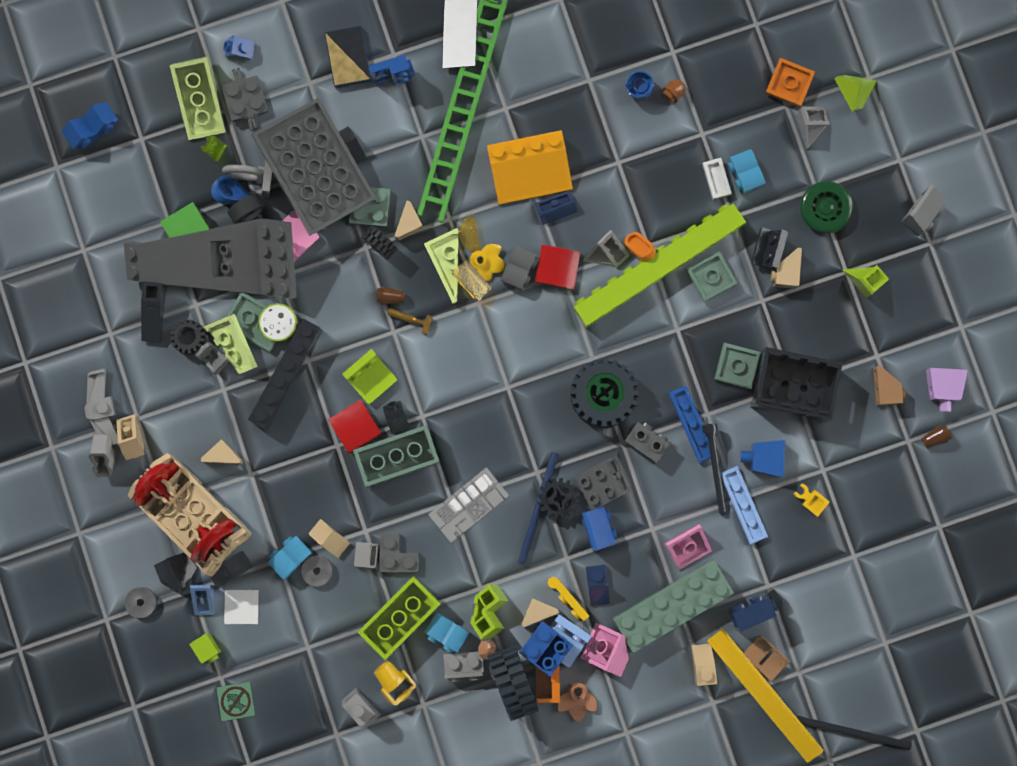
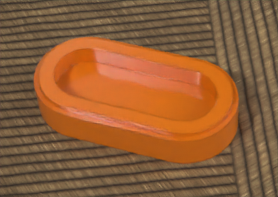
M633 232L626 236L624 240L626 248L639 260L649 261L654 258L656 254L654 245L643 235Z

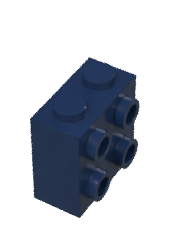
M758 595L749 599L750 603L746 605L740 603L731 607L733 611L728 613L735 629L742 632L776 617L775 611L778 609L774 600Z

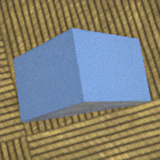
M190 585L194 614L214 615L215 585Z

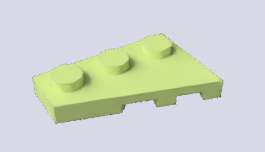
M235 314L203 327L206 332H210L215 338L213 340L217 346L220 345L226 352L225 356L239 374L258 367Z

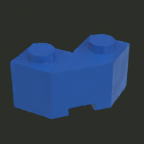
M107 102L92 105L83 117L69 120L61 132L73 149L80 147L84 149L104 134L111 132L118 119Z

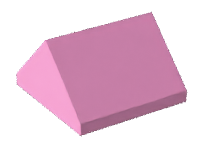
M700 524L664 543L678 570L712 551Z

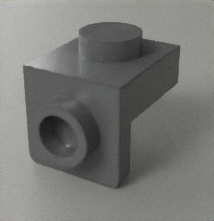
M210 342L202 345L195 354L216 375L230 362L221 350Z

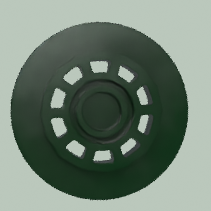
M831 181L818 182L810 186L803 194L800 204L801 215L806 224L813 230L820 233H834L843 229L851 220L853 201L849 192L840 184Z

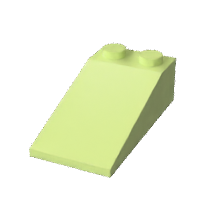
M209 56L171 64L170 69L188 140L225 133Z

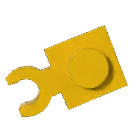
M800 484L804 493L799 495L797 492H794L793 495L798 499H804L805 501L802 506L818 517L829 504V501L816 490L809 493L808 487Z

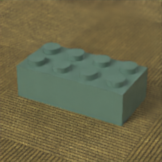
M427 425L353 450L366 488L440 463Z

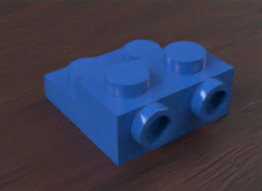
M405 54L369 66L373 82H378V84L385 83L389 78H392L394 84L403 85L412 79L411 76L415 75L411 60H407Z

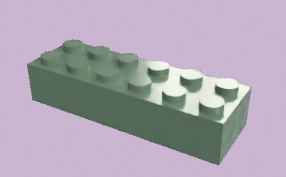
M711 559L612 619L620 633L625 636L626 643L631 652L634 653L731 596L734 592L715 560Z

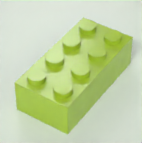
M413 576L357 633L386 660L442 603Z

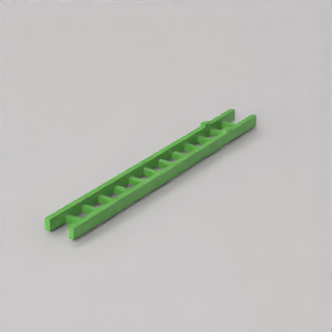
M480 0L476 32L479 24L492 27L494 31L491 40L476 36V42L489 46L486 58L475 55V61L484 63L481 75L465 71L466 66L460 67L418 209V217L423 216L426 202L428 201L442 205L438 222H444L508 0H502L501 5L498 4V1ZM484 7L499 10L496 22L481 18ZM463 77L479 81L475 93L460 89ZM458 94L473 98L470 111L455 107ZM453 112L468 116L465 128L450 124ZM448 130L463 134L460 146L444 142ZM442 148L458 152L455 164L439 160ZM437 165L453 170L449 182L434 178ZM432 183L448 187L444 200L429 196Z

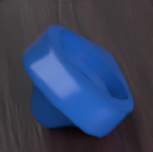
M225 175L216 179L211 188L212 197L222 204H235L251 195L238 181Z

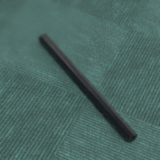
M796 716L802 725L908 750L912 747V742Z

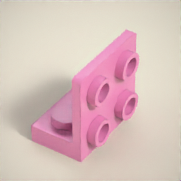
M292 211L282 221L291 222L295 262L319 239V235L314 233L309 236L296 212Z

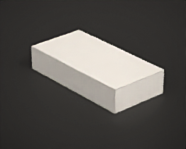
M718 158L703 162L702 165L712 200L731 195L722 159Z

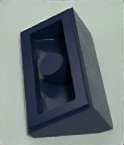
M570 190L534 203L543 225L577 213L576 203Z

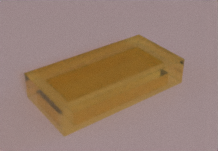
M467 260L463 261L451 273L476 302L491 289V286Z

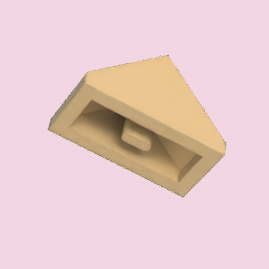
M406 201L395 233V239L399 241L423 229L410 201Z
M222 439L201 458L203 463L243 464V460Z
M322 519L309 532V535L318 544L337 558L341 556L350 544L349 541Z
M532 598L522 621L523 628L558 614L559 611L555 607Z

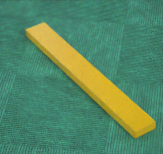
M723 628L707 640L807 763L824 751Z

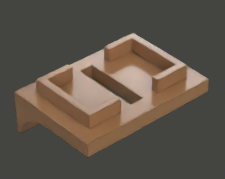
M759 635L744 652L750 662L770 681L790 663L762 635ZM772 650L773 653L760 665L759 662Z

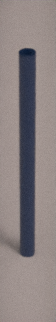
M551 452L541 487H546L545 481H551L559 456L558 453ZM537 497L518 558V562L522 564L526 562L541 514L540 509L543 507L542 504H537L541 497Z

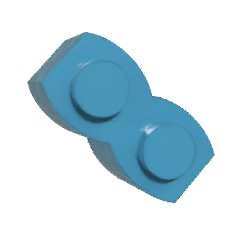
M752 149L730 157V163L727 165L730 173H734L736 176L735 185L738 191H742L744 195L765 186V179Z
M290 536L284 541V547L280 551L276 549L269 556L270 561L268 564L283 580L289 577L313 554L298 536L294 538Z
M436 612L424 632L427 634L426 638L435 644L437 641L444 644L443 649L451 654L454 651L459 652L470 634L468 630Z

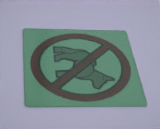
M250 682L217 687L221 721L255 716Z

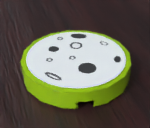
M278 303L270 305L260 315V331L271 341H286L297 329L296 315L286 305Z

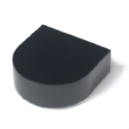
M770 587L765 590L766 595L770 600H774L777 608L783 605L774 588Z

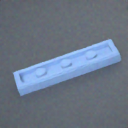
M738 466L722 472V482L749 545L768 538Z

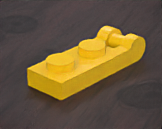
M556 577L548 579V586L557 589L560 593L558 598L565 606L569 604L573 608L571 613L577 620L581 618L585 621L590 617Z

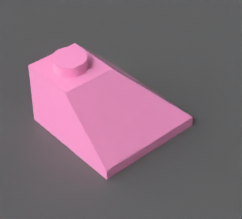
M595 623L591 632L592 637L586 644L580 658L621 677L629 660L625 636L599 623Z

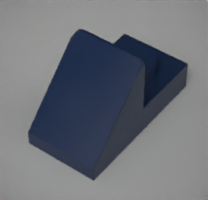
M605 565L586 567L590 606L610 603Z

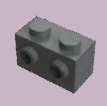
M637 422L624 443L656 464L670 444L667 442L668 438L659 432L656 435L651 431L652 427L647 423L642 422L640 424Z

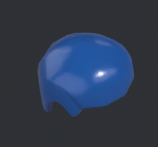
M635 71L629 75L625 84L628 94L637 100L649 97L654 90L653 78L645 71Z

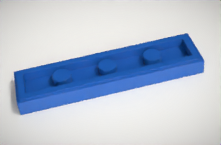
M687 386L669 392V397L698 463L711 459L708 437H705V433H703L702 420Z

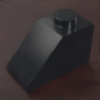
M241 551L223 561L219 570L212 577H209L216 588L219 589L251 569L253 565L244 551Z

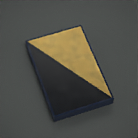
M362 26L324 32L334 87L338 88L371 82Z

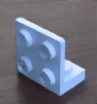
M558 614L550 627L574 645L561 662L565 666L571 667L586 642L588 643L592 636Z

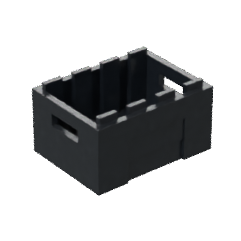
M766 347L760 354L750 407L805 416L807 419L826 423L833 418L843 362ZM782 381L788 383L787 388L781 386ZM801 385L807 387L806 392L800 390Z

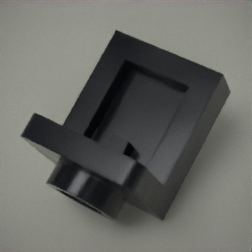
M392 401L383 406L384 415L391 434L410 428L401 401Z

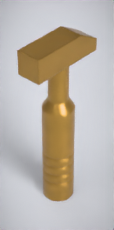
M389 308L387 315L400 320L423 325L422 333L428 334L432 322L430 315H427L426 320L423 321L415 316Z

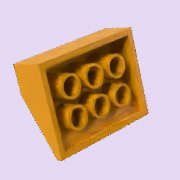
M562 130L487 145L499 205L573 190Z

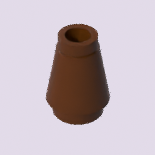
M382 286V288H377L376 301L381 303V305L404 303V291Z
M939 425L921 439L925 447L928 448L948 443L952 436L946 425Z

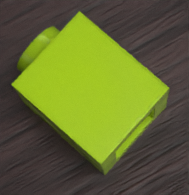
M205 633L189 644L201 664L206 662L211 664L219 658L217 655L221 653L210 633Z

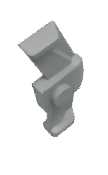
M107 370L91 371L87 376V401L84 407L86 418L90 420L97 435H108L112 439V446L118 445L117 433L109 418L116 416L111 396L105 397Z

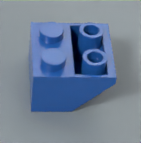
M542 621L519 653L551 677L574 645Z

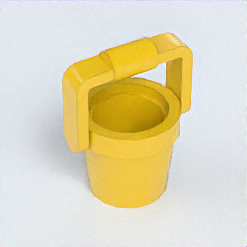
M389 661L384 662L374 671V675L383 687L380 690L381 693L393 706L404 702L416 687L415 682L405 670L399 671ZM406 679L411 686L405 689L394 701L388 693Z

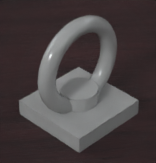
M266 160L265 167L227 165L222 168V173L229 178L256 181V183L263 184L262 198H270L272 170Z

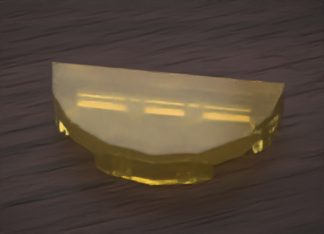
M474 215L467 217L461 222L459 227L460 242L471 252L481 250Z

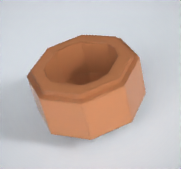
M482 641L478 646V654L482 659H488V655L497 652L493 641Z

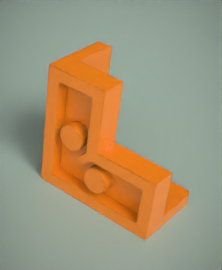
M536 666V703H560L559 666L551 677Z

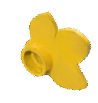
M488 244L482 250H477L471 254L470 264L473 268L477 269V274L482 280L490 282L493 273H500L505 270L506 264L498 256L502 249L501 246ZM479 256H481L483 259L482 263L480 264L477 262V258Z

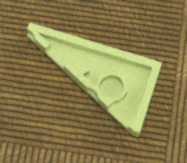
M457 228L424 243L453 304L457 303L459 231Z

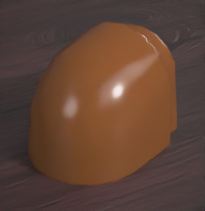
M678 79L672 80L663 88L664 92L661 96L673 105L685 94V84Z

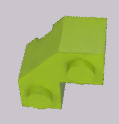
M489 584L475 595L474 614L471 617V625L480 639L490 640L504 629L494 612L509 600L499 585Z

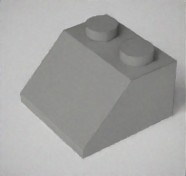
M931 184L922 192L902 220L903 224L919 235L924 231L928 233L934 225L932 222L934 217H939L945 209L942 206L946 201L934 185Z

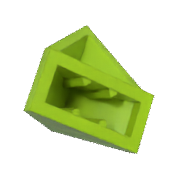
M848 75L834 78L851 111H857L864 107L877 80Z
M877 265L867 268L842 269L866 298L889 280Z

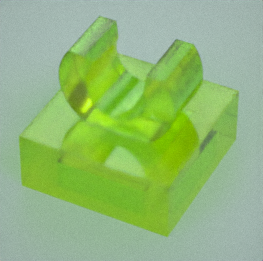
M211 135L206 138L208 141L204 146H201V151L213 160L218 161L227 145L216 136Z

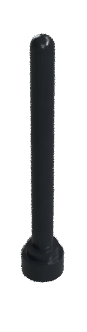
M717 423L702 425V430L705 433V437H708L719 514L724 516L727 511L715 438L718 425Z

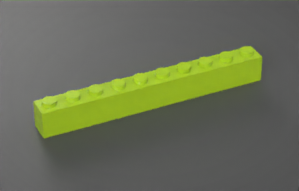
M734 203L730 206L725 204L719 208V213L715 216L708 215L698 227L696 225L691 226L686 230L687 234L684 236L678 235L670 240L671 244L667 247L662 245L657 248L653 259L649 261L639 260V265L634 268L633 266L628 267L623 271L624 275L619 278L614 276L607 281V286L603 288L597 287L587 299L582 297L577 300L573 310L585 328L743 227L746 221Z

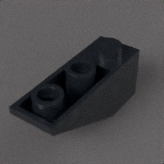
M143 281L141 341L161 343L167 286L163 283Z

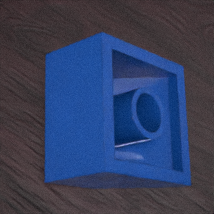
M601 507L581 514L592 551L616 544L615 540L618 538L615 529H611L609 521H612L609 510Z

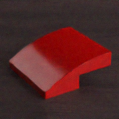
M541 245L535 282L574 290L581 253L565 248Z
M361 399L328 419L348 454L353 453V450L361 448L382 435Z

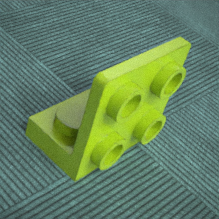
M372 349L342 374L368 404H371L397 381V378Z

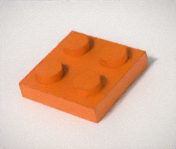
M780 58L765 94L801 107L815 71Z

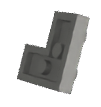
M380 533V572H419V553H400V533Z

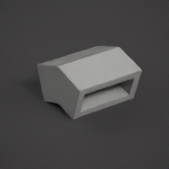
M356 542L354 566L376 568L378 544Z

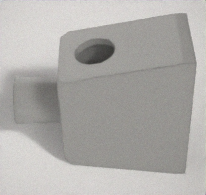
M357 687L342 700V707L362 728H367L381 715Z

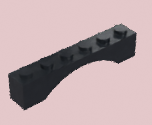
M303 318L249 416V421L268 431L291 382L323 331L319 326Z

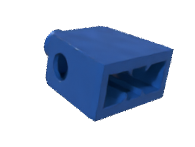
M785 440L753 443L751 451H740V462L751 463L750 471L778 478L784 477Z

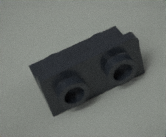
M760 228L751 263L765 269L779 268L788 231Z

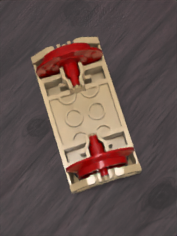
M167 453L155 460L150 465L151 469H146L147 472L140 476L141 479H137L133 483L127 496L176 543L205 575L212 577L219 570L222 562L236 547L245 542L252 533L228 508L223 507L201 485L202 482L175 456ZM238 526L239 530L234 533L233 530Z

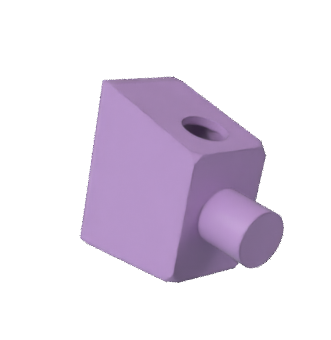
M927 369L926 375L930 400L940 401L939 412H951V403L961 401L967 370Z

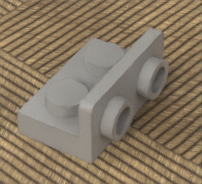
M478 651L443 654L445 679L449 678V682L461 681V677H468L469 680H480V676H484L483 659L478 654Z

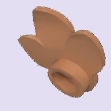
M579 682L572 684L568 692L561 695L560 703H558V711L564 712L569 710L576 722L582 720L586 710L596 711L597 708L595 697L588 693L587 687ZM576 689H581L582 694L580 696L574 694Z

